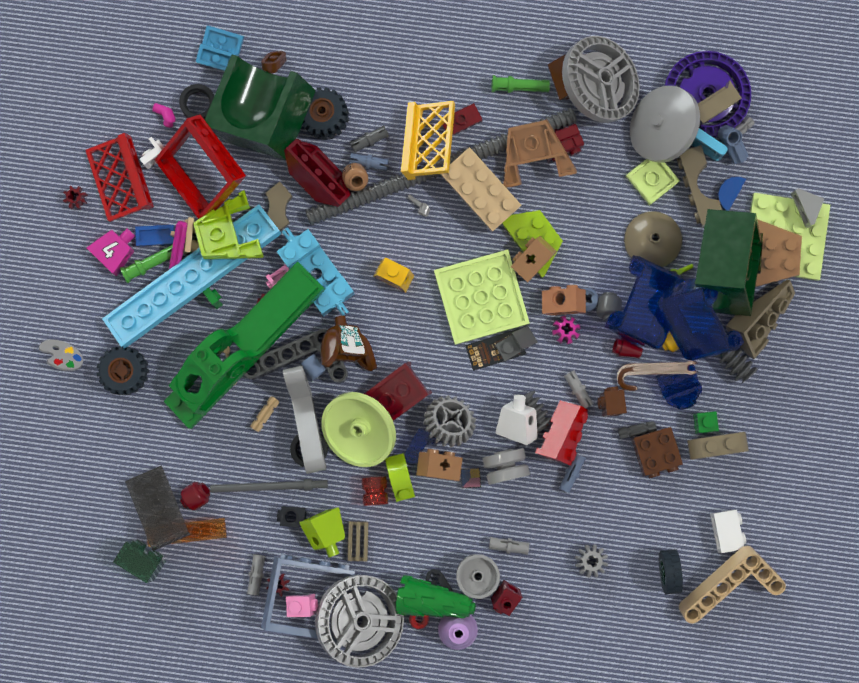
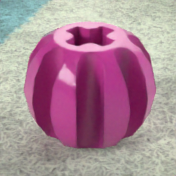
M566 315L561 316V323L557 320L553 323L557 330H552L553 336L559 335L557 340L559 343L562 344V340L565 339L567 344L573 343L571 337L577 340L580 334L575 332V330L581 329L580 324L574 325L573 322L576 319L570 317V321L566 320ZM565 325L571 330L568 334H565V331L562 330Z

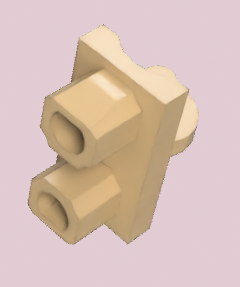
M191 217L185 219L188 226L183 254L186 255L190 252L193 253L199 248L198 241L192 240V233L196 234L193 224L195 221ZM171 231L170 236L174 237L175 231Z

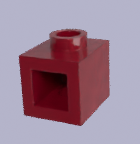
M503 580L491 597V602L496 612L510 616L523 597L519 588Z

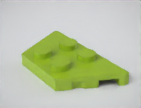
M540 210L510 215L502 223L522 252L527 249L525 245L532 237L536 239L541 236L556 251L559 250L563 242ZM556 253L538 272L541 278L545 276ZM532 254L530 260L533 261L536 256Z

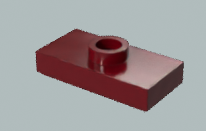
M474 103L454 113L452 136L483 121ZM444 123L442 126L446 131L447 125Z

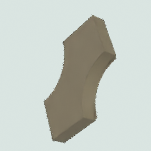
M279 181L265 194L269 200L267 215L281 232L290 224L286 216V208L293 196Z

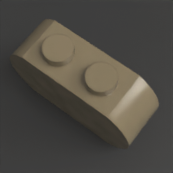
M746 432L687 440L690 460L749 451Z

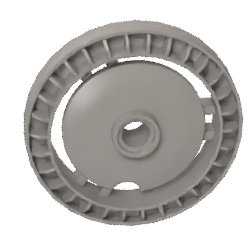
M589 36L575 43L566 53L562 66L563 83L570 100L581 113L594 121L611 123L625 117L634 109L639 97V77L633 61L621 46L602 36ZM585 50H596V51H599V52H590V53L586 54L585 56L582 54L583 51H585ZM623 97V100H622L620 106L618 107V106H617V103H618V102L621 100V98Z
M352 575L337 581L329 587L319 602L315 617V628L322 648L331 658L346 666L358 668L375 665L390 655L401 638L404 625V616L396 614L397 594L391 586L376 577ZM369 586L379 592L387 603L390 615H387L385 605L380 598L368 591L360 595L357 587ZM340 596H342V597L339 599V601L336 603V605L334 606V604H335V602L337 601V599H338ZM333 606L334 608L331 614V630L335 639L337 640L336 643L332 639L329 628L330 613ZM362 616V624L358 626L357 619ZM385 632H387L384 640L373 651L363 655H350L352 650L364 651L374 647L382 639ZM341 646L346 648L344 652L340 650Z

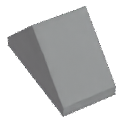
M798 188L791 193V196L807 229L815 224L824 198Z

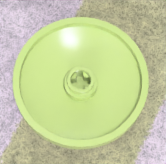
M357 392L344 393L334 398L323 412L321 421L323 436L330 449L345 462L358 467H371L384 461L392 452L396 441L395 425L388 411L374 398Z

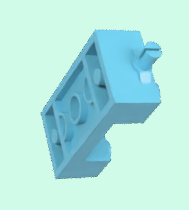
M289 228L283 230L282 233L288 242L277 253L289 270L298 261L310 273L315 269L322 271V276L316 280L326 290L313 303L323 317L335 308L339 310L341 315L345 316V313L348 314L349 311L343 302L355 295L354 291L325 254L309 229L295 237Z

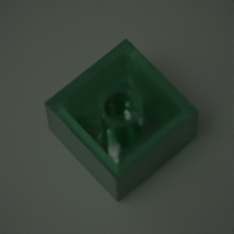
M137 539L136 541H126L113 563L145 583H149L156 579L166 560L163 559V554L156 550H148L146 548L147 545Z

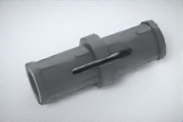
M383 125L370 133L368 131L365 132L364 136L354 141H350V145L354 153L369 145L371 147L374 146V143L389 137V134Z

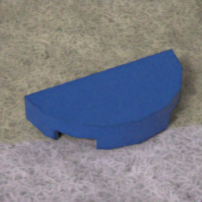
M731 177L725 180L719 187L717 197L723 210H730L746 181L745 178Z

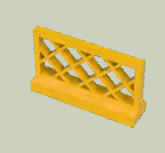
M454 101L417 105L416 102H408L401 173L408 180H415L416 176L449 173L455 112ZM443 108H449V112L444 117L438 114ZM424 110H431L432 113L426 119L422 118ZM437 115L441 120L432 127L429 122ZM445 123L447 130L440 134L437 130ZM427 125L431 130L422 136L421 130ZM436 133L439 137L430 144L427 140ZM444 141L446 145L439 152L435 147ZM426 143L429 147L421 154L419 147ZM434 150L437 155L429 162L425 157ZM442 158L444 166L435 168L433 165ZM422 160L428 163L423 169L417 170V165Z

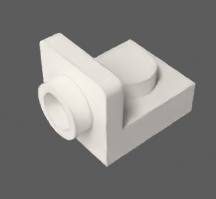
M152 137L149 140L155 148L148 149L142 154L143 157L140 158L147 169L156 164L155 158L164 148L159 139L154 141Z

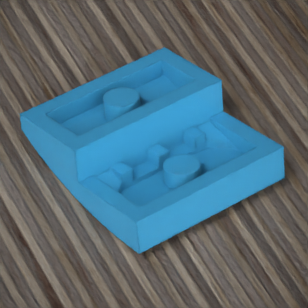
M207 25L203 42L199 47L196 63L225 71L231 55L239 56L245 36Z

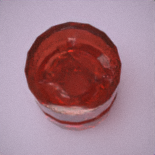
M386 476L361 478L362 489L366 492L363 494V506L389 504L388 493L384 491L387 488Z

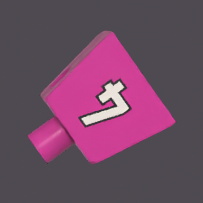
M128 228L120 236L113 230H110L89 245L87 249L111 273L117 276L121 271L120 268L125 266L134 253V250L128 243L135 235Z

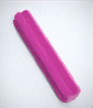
M178 221L176 224L169 269L182 261L188 226L186 222Z

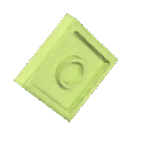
M647 159L625 176L649 206L680 182L665 162L657 163Z

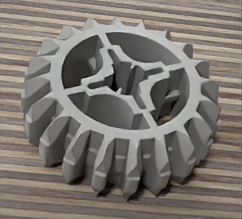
M449 395L445 399L441 396L438 400H433L424 413L425 420L423 425L427 426L425 432H431L430 438L435 437L436 443L441 441L443 447L447 443L450 448L455 444L460 446L462 443H466L472 437L473 431L476 428L474 424L476 418L472 417L474 411L468 410L470 404L465 406L463 404L464 399L459 402L457 401V396L453 399ZM436 414H437L438 419H439V421H440V423H441L440 425H439L438 422H437Z

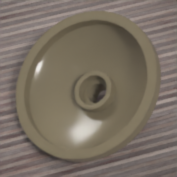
M656 211L645 212L635 217L628 225L624 236V245L629 257L636 264L649 269H658L667 266L678 256L682 247V234L679 226L670 216ZM652 235H657L658 241H654Z

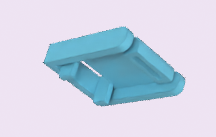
M700 128L698 129V133L691 145L693 147L701 145L705 155L714 161H719L727 152V147Z

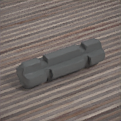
M651 421L646 424L629 426L628 428H619L618 435L620 439L628 438V436L646 434V432H655L657 428L655 422Z

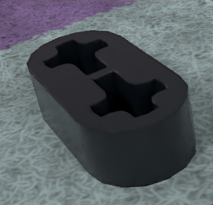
M431 569L427 572L426 581L430 582L431 573L439 574V586L453 591L440 570Z

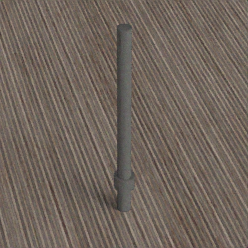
M304 479V481L210 485V492L289 489L311 491L313 488H328V480L312 481V479Z

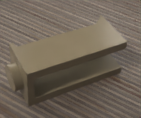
M730 80L726 83V86L698 103L700 110L699 127L742 99Z

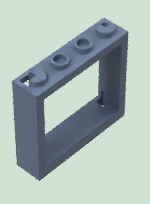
M281 554V557L274 556L261 628L265 631L318 639L316 628L271 621L281 564L343 574V578L355 575V571L349 569L350 565L338 563V567L330 566L331 562L319 560V564L311 563L312 559L300 557L299 561L293 560L291 555ZM330 630L333 641H337L332 633V630Z

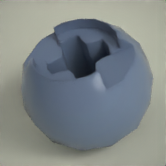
M581 288L586 290V297L588 295L591 297L589 300L591 303L586 302V312L592 311L597 307L598 294L592 288Z

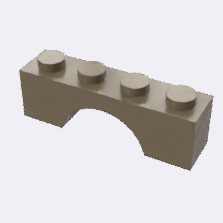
M700 145L686 150L676 160L679 169H683L685 176L682 177L685 188L689 187L691 191L688 197L691 206L695 205L697 210L694 213L697 224L701 223L703 228L705 227L707 209L722 210L719 200L704 196L698 188L697 180L699 174L707 167V161Z

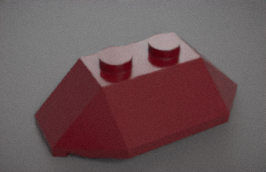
M296 139L284 150L289 174L316 202L339 207L350 196V192L344 184L342 172L318 146Z

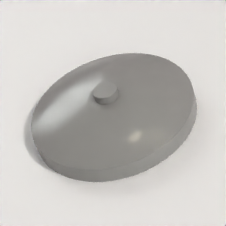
M670 85L659 87L648 93L637 105L630 123V139L636 152L643 158L657 163L669 162L681 156L693 143L700 125V110L695 98L686 90Z

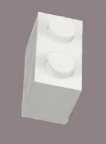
M737 510L710 514L718 553L736 551L746 544L745 534L741 532L740 527L742 525V517Z

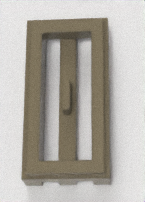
M349 521L348 561H368L369 522ZM353 525H356V557H352ZM361 526H364V556H363V557H360V530H361Z

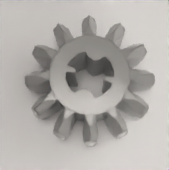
M593 544L592 550H590L589 545H585L586 552L582 549L578 550L582 557L575 556V559L581 560L575 566H583L579 573L583 574L587 570L586 577L590 578L592 571L594 577H598L597 570L604 573L605 570L601 566H608L607 562H602L603 559L608 558V555L601 556L604 551L603 548L596 552L597 545ZM589 556L596 558L594 566L587 564Z

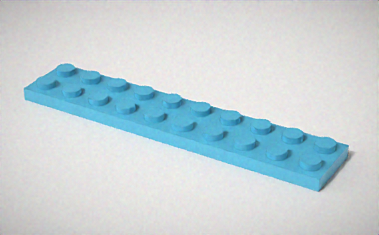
M259 204L233 223L239 245L258 239L261 248H263L281 235L280 230ZM199 247L180 261L179 264L173 266L103 317L102 320L120 346L125 349L248 258L203 259Z

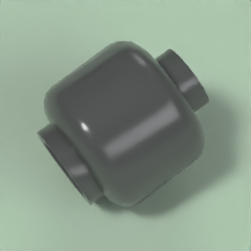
M614 292L603 293L598 298L597 315L605 322L615 321L622 314V299Z

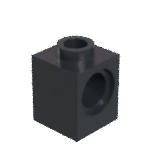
M281 506V510L277 512V522H280V526L301 527L299 522L306 519L307 508ZM289 511L296 513L297 518L294 522H289L286 518Z

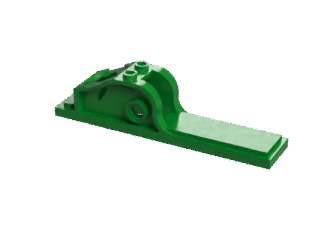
M297 261L238 324L228 330L219 329L211 333L195 348L169 384L173 392L164 400L165 404L189 429H192L326 289ZM233 343L241 349L231 354L224 361L218 357ZM201 376L202 383L199 392L189 393L188 390L195 384L196 379Z

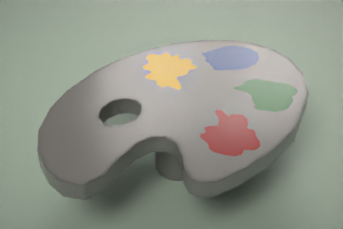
M51 339L43 341L39 346V351L53 356L47 359V364L56 369L75 371L81 368L83 364L81 353L74 346L64 341Z

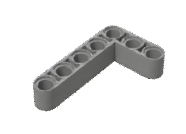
M303 365L284 369V380L293 404L306 473L310 474L326 470L313 397Z

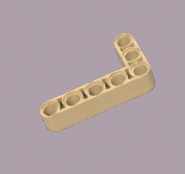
M743 546L679 604V610L688 623H696L751 574L772 595L782 594L785 591L786 584L778 573L751 546Z

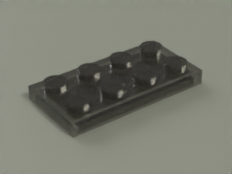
M162 465L125 481L153 551L190 535Z

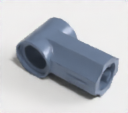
M729 125L722 126L718 131V138L727 147L732 163H743L749 155L742 142V133Z
M315 354L300 364L303 365L306 377L311 382L326 371Z

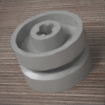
M524 448L504 450L482 458L484 468L497 467L498 470L486 475L488 485L530 475L528 465L515 466V462L523 461L526 458Z
M472 554L460 562L456 571V579L459 588L465 595L471 598L482 599L496 591L500 582V572L498 566L491 558L484 554ZM475 573H481L482 578L480 580L475 579Z

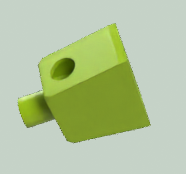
M339 507L325 510L299 522L314 550L325 548L328 558L339 554L336 543L345 539Z

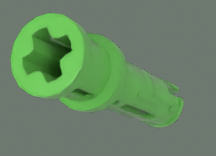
M492 75L491 92L531 91L549 93L550 80L514 79L512 76L505 78Z
M173 244L141 261L140 259L135 260V263L125 268L121 267L120 270L127 283L139 275H145L147 270L169 260Z

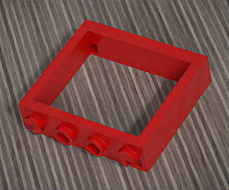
M200 114L187 118L155 158V162L198 219L213 209L216 211L246 177V174ZM190 135L194 137L227 181L226 185L210 203L206 201L173 157Z

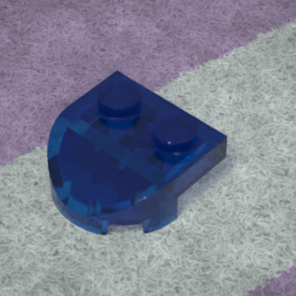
M691 364L689 369L696 371L694 364ZM697 373L694 375H656L662 397L670 406L679 410L694 406L699 395L702 394V384L698 380Z

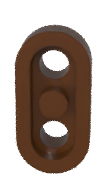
M273 51L268 53L261 61L262 70L268 73L278 72V69L287 61L286 52Z

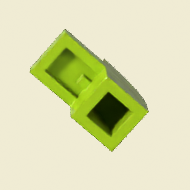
M404 453L387 457L385 461L396 502L415 497Z

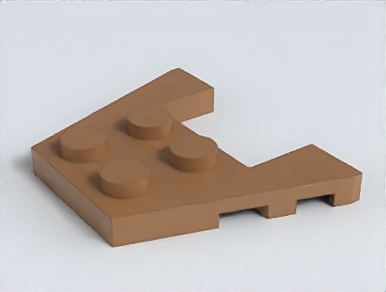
M547 119L508 128L507 157L504 170L505 179L503 181V185L506 188L522 184L518 165L554 157L559 177L577 173V169Z
M758 220L760 234H763L761 273L757 275L756 287L799 276L802 236Z

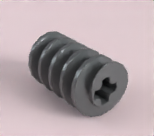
M728 342L714 357L722 356L719 362H727L725 369L732 368L730 375L737 373L735 381L742 379L743 383L758 368H750L753 362H745L747 355L740 356L742 350L738 349L735 351L737 344L733 343L730 345V342Z
M532 390L524 395L526 397L525 405L536 410L537 433L552 425L549 424L552 417L545 418L548 411H541L544 404H537L540 398H533L532 396L536 391Z

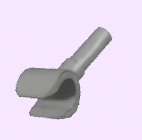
M409 194L407 198L420 207L418 213L427 217L430 212L429 206L426 203H421Z

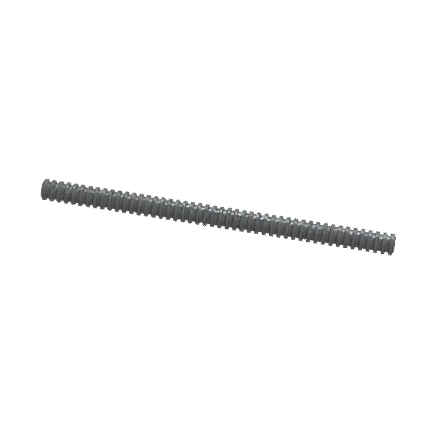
M568 108V111L563 110L562 113L558 112L557 115L552 114L550 118L549 116L546 117L553 130L557 131L560 128L564 129L566 125L569 127L571 123L576 124L577 122L576 115L571 108ZM508 132L506 135L501 134V137L496 136V139L490 138V141L485 140V143L480 142L478 146L475 144L471 149L481 160L482 158L486 159L489 155L490 157L493 156L494 153L499 154V151L504 152V149H507ZM462 149V152L457 151V154L452 153L450 156V164L453 161H455L464 151H466V149ZM440 158L433 166L435 168L443 167L444 160ZM423 164V167L418 166L417 170L423 169L426 164ZM402 173L400 176L397 174L395 178L390 177V180L384 179V182L379 181L377 185L374 183L372 187L369 185L367 186L368 188H363L361 191H356V193L351 192V195L339 207L323 203L322 206L317 205V208L312 207V210L307 209L305 213L309 223L313 226L316 222L318 224L321 220L325 221L326 218L331 219V216L336 217V214L342 215L344 211L347 213L349 209L352 211L354 207L365 206V203L370 204L372 200L375 202L376 199L380 200L382 199L381 197H387L388 194L393 195V192L398 193V190L404 191V188L409 189L411 185L414 187L416 183L419 185L421 184L420 182H426L427 179L432 180V177L437 178V175L440 174L416 176L415 180H408Z

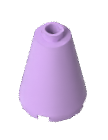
M472 615L466 618L443 616L438 626L441 641L447 647L455 650L469 647L475 641L478 632L477 623ZM457 630L463 632L461 635H455Z

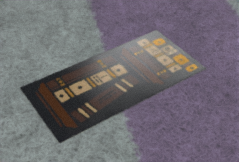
M519 329L465 345L473 371L504 362L495 344L511 336L513 332ZM524 350L513 358L526 355V351Z

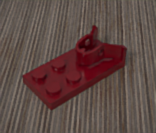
M409 361L364 394L377 400L388 411L394 421L425 397L432 394V391L425 388L412 370L411 362Z

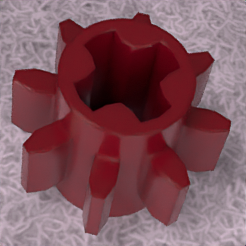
M70 186L68 192H63L66 195V199L63 202L70 203V209L76 206L81 210V206L87 204L85 197L88 194L82 192L80 186L77 189Z
M285 573L279 577L283 588L280 587L276 590V593H279L281 597L283 596V590H290L286 586L291 580L284 579Z

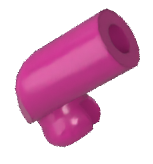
M155 103L152 111L162 115L165 127H173L176 118L172 109Z

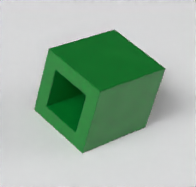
M717 411L693 414L695 434L719 431Z

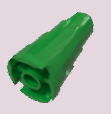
M403 575L400 583L405 584V587L402 586V588L398 589L396 614L403 616L424 617L426 615L466 618L470 617V614L474 615L476 603L467 595L449 591L448 588L433 585L431 582L417 579L410 575Z

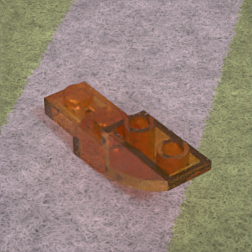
M225 518L146 527L148 547L227 538Z

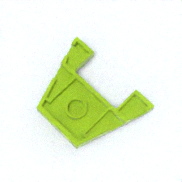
M245 190L239 192L238 196L234 199L224 202V205L216 211L213 209L193 223L203 259L264 257L258 239L240 245L237 239L231 214L250 208Z

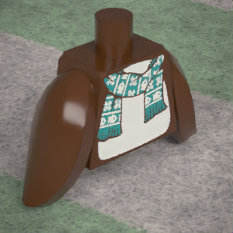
M344 315L335 317V326L328 329L323 336L321 365L329 367L335 360L357 361L360 366L368 371L377 369L372 347L368 339L361 334L359 327L347 325L346 316Z

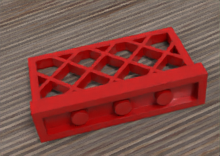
M126 133L119 134L115 139L85 150L109 222L143 209L148 210L154 207L132 137ZM118 143L120 150L117 156L109 153L112 145ZM100 150L104 154L98 163L94 161L92 153ZM107 155L115 158L111 168L103 165ZM119 160L124 162L126 166L122 174L115 171ZM102 167L110 170L105 180L99 177ZM113 172L121 176L117 186L109 183ZM125 178L131 182L128 192L121 189ZM107 185L115 188L111 198L106 197L104 192ZM119 190L127 194L122 204L115 201ZM130 196L136 198L137 207L129 208L126 206ZM114 202L120 205L121 208L118 214L112 216L110 209Z

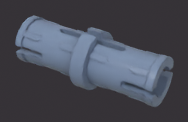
M351 152L350 158L358 160L351 159L349 164L359 163L369 170L370 168L388 170V166L381 164L388 165L389 159L372 157L371 154L366 156Z
M576 453L575 460L565 470L566 474L559 489L570 494L576 478L580 476L579 472L586 460L585 457Z

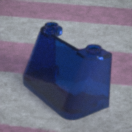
M633 255L629 264V272L637 276L624 311L611 313L605 328L633 344L658 349L665 342L685 291L686 280L682 276L649 260Z
M677 278L658 299V310L686 360L694 361L735 351L744 343L738 331L733 330L726 334L712 304L718 297V291L696 287V279Z

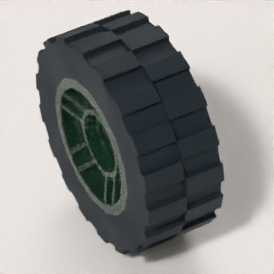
M676 549L662 550L659 553V570L663 592L665 595L682 593L683 575L679 553Z

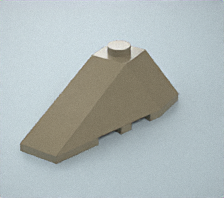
M785 280L754 301L751 316L735 315L725 326L731 340L752 359H755L766 347L770 331L776 329L779 315L785 313L795 295L791 280Z

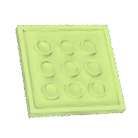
M753 193L750 213H756L758 220L802 236L800 275L796 277L819 281L830 205L822 204L815 224L806 229L792 198ZM761 250L760 263H759V269H758L759 272H761L762 250Z
M509 250L434 270L455 345L530 324L516 274L511 267L512 261Z

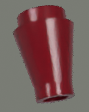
M617 338L612 349V353L616 354V356L640 359L643 352L642 347L624 338Z

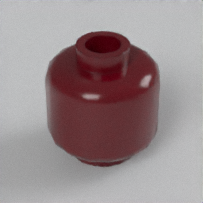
M193 482L181 491L180 502L184 508L196 511L209 502L210 490L204 483Z

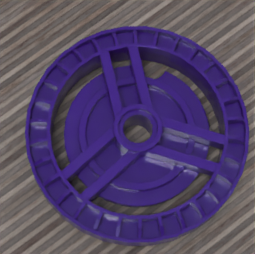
M699 51L689 54L677 62L669 72L664 86H675L678 77L688 69L691 78H683L680 88L689 92L698 104L706 99L703 91H708L712 95L726 86L729 80L734 85L733 80L726 72L717 67L705 66L704 64L718 66L732 76L742 99L739 100L738 104L732 105L706 123L721 120L732 109L736 110L735 114L721 124L701 125L699 127L715 138L718 137V131L722 126L729 125L735 128L746 116L751 103V86L746 72L734 59L716 51Z

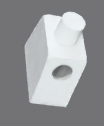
M515 395L514 401L504 405L501 409L496 434L528 445L538 438L536 410L525 405V396Z

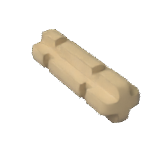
M271 396L267 401V405L263 406L256 417V421L254 420L250 427L259 432L263 427V423H266L273 413V409L279 404V400Z

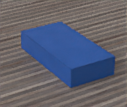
M175 225L135 227L136 246L172 245L174 237L170 236L171 231H175Z

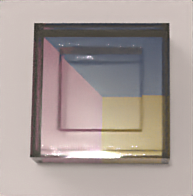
M480 468L461 469L462 489L481 487Z

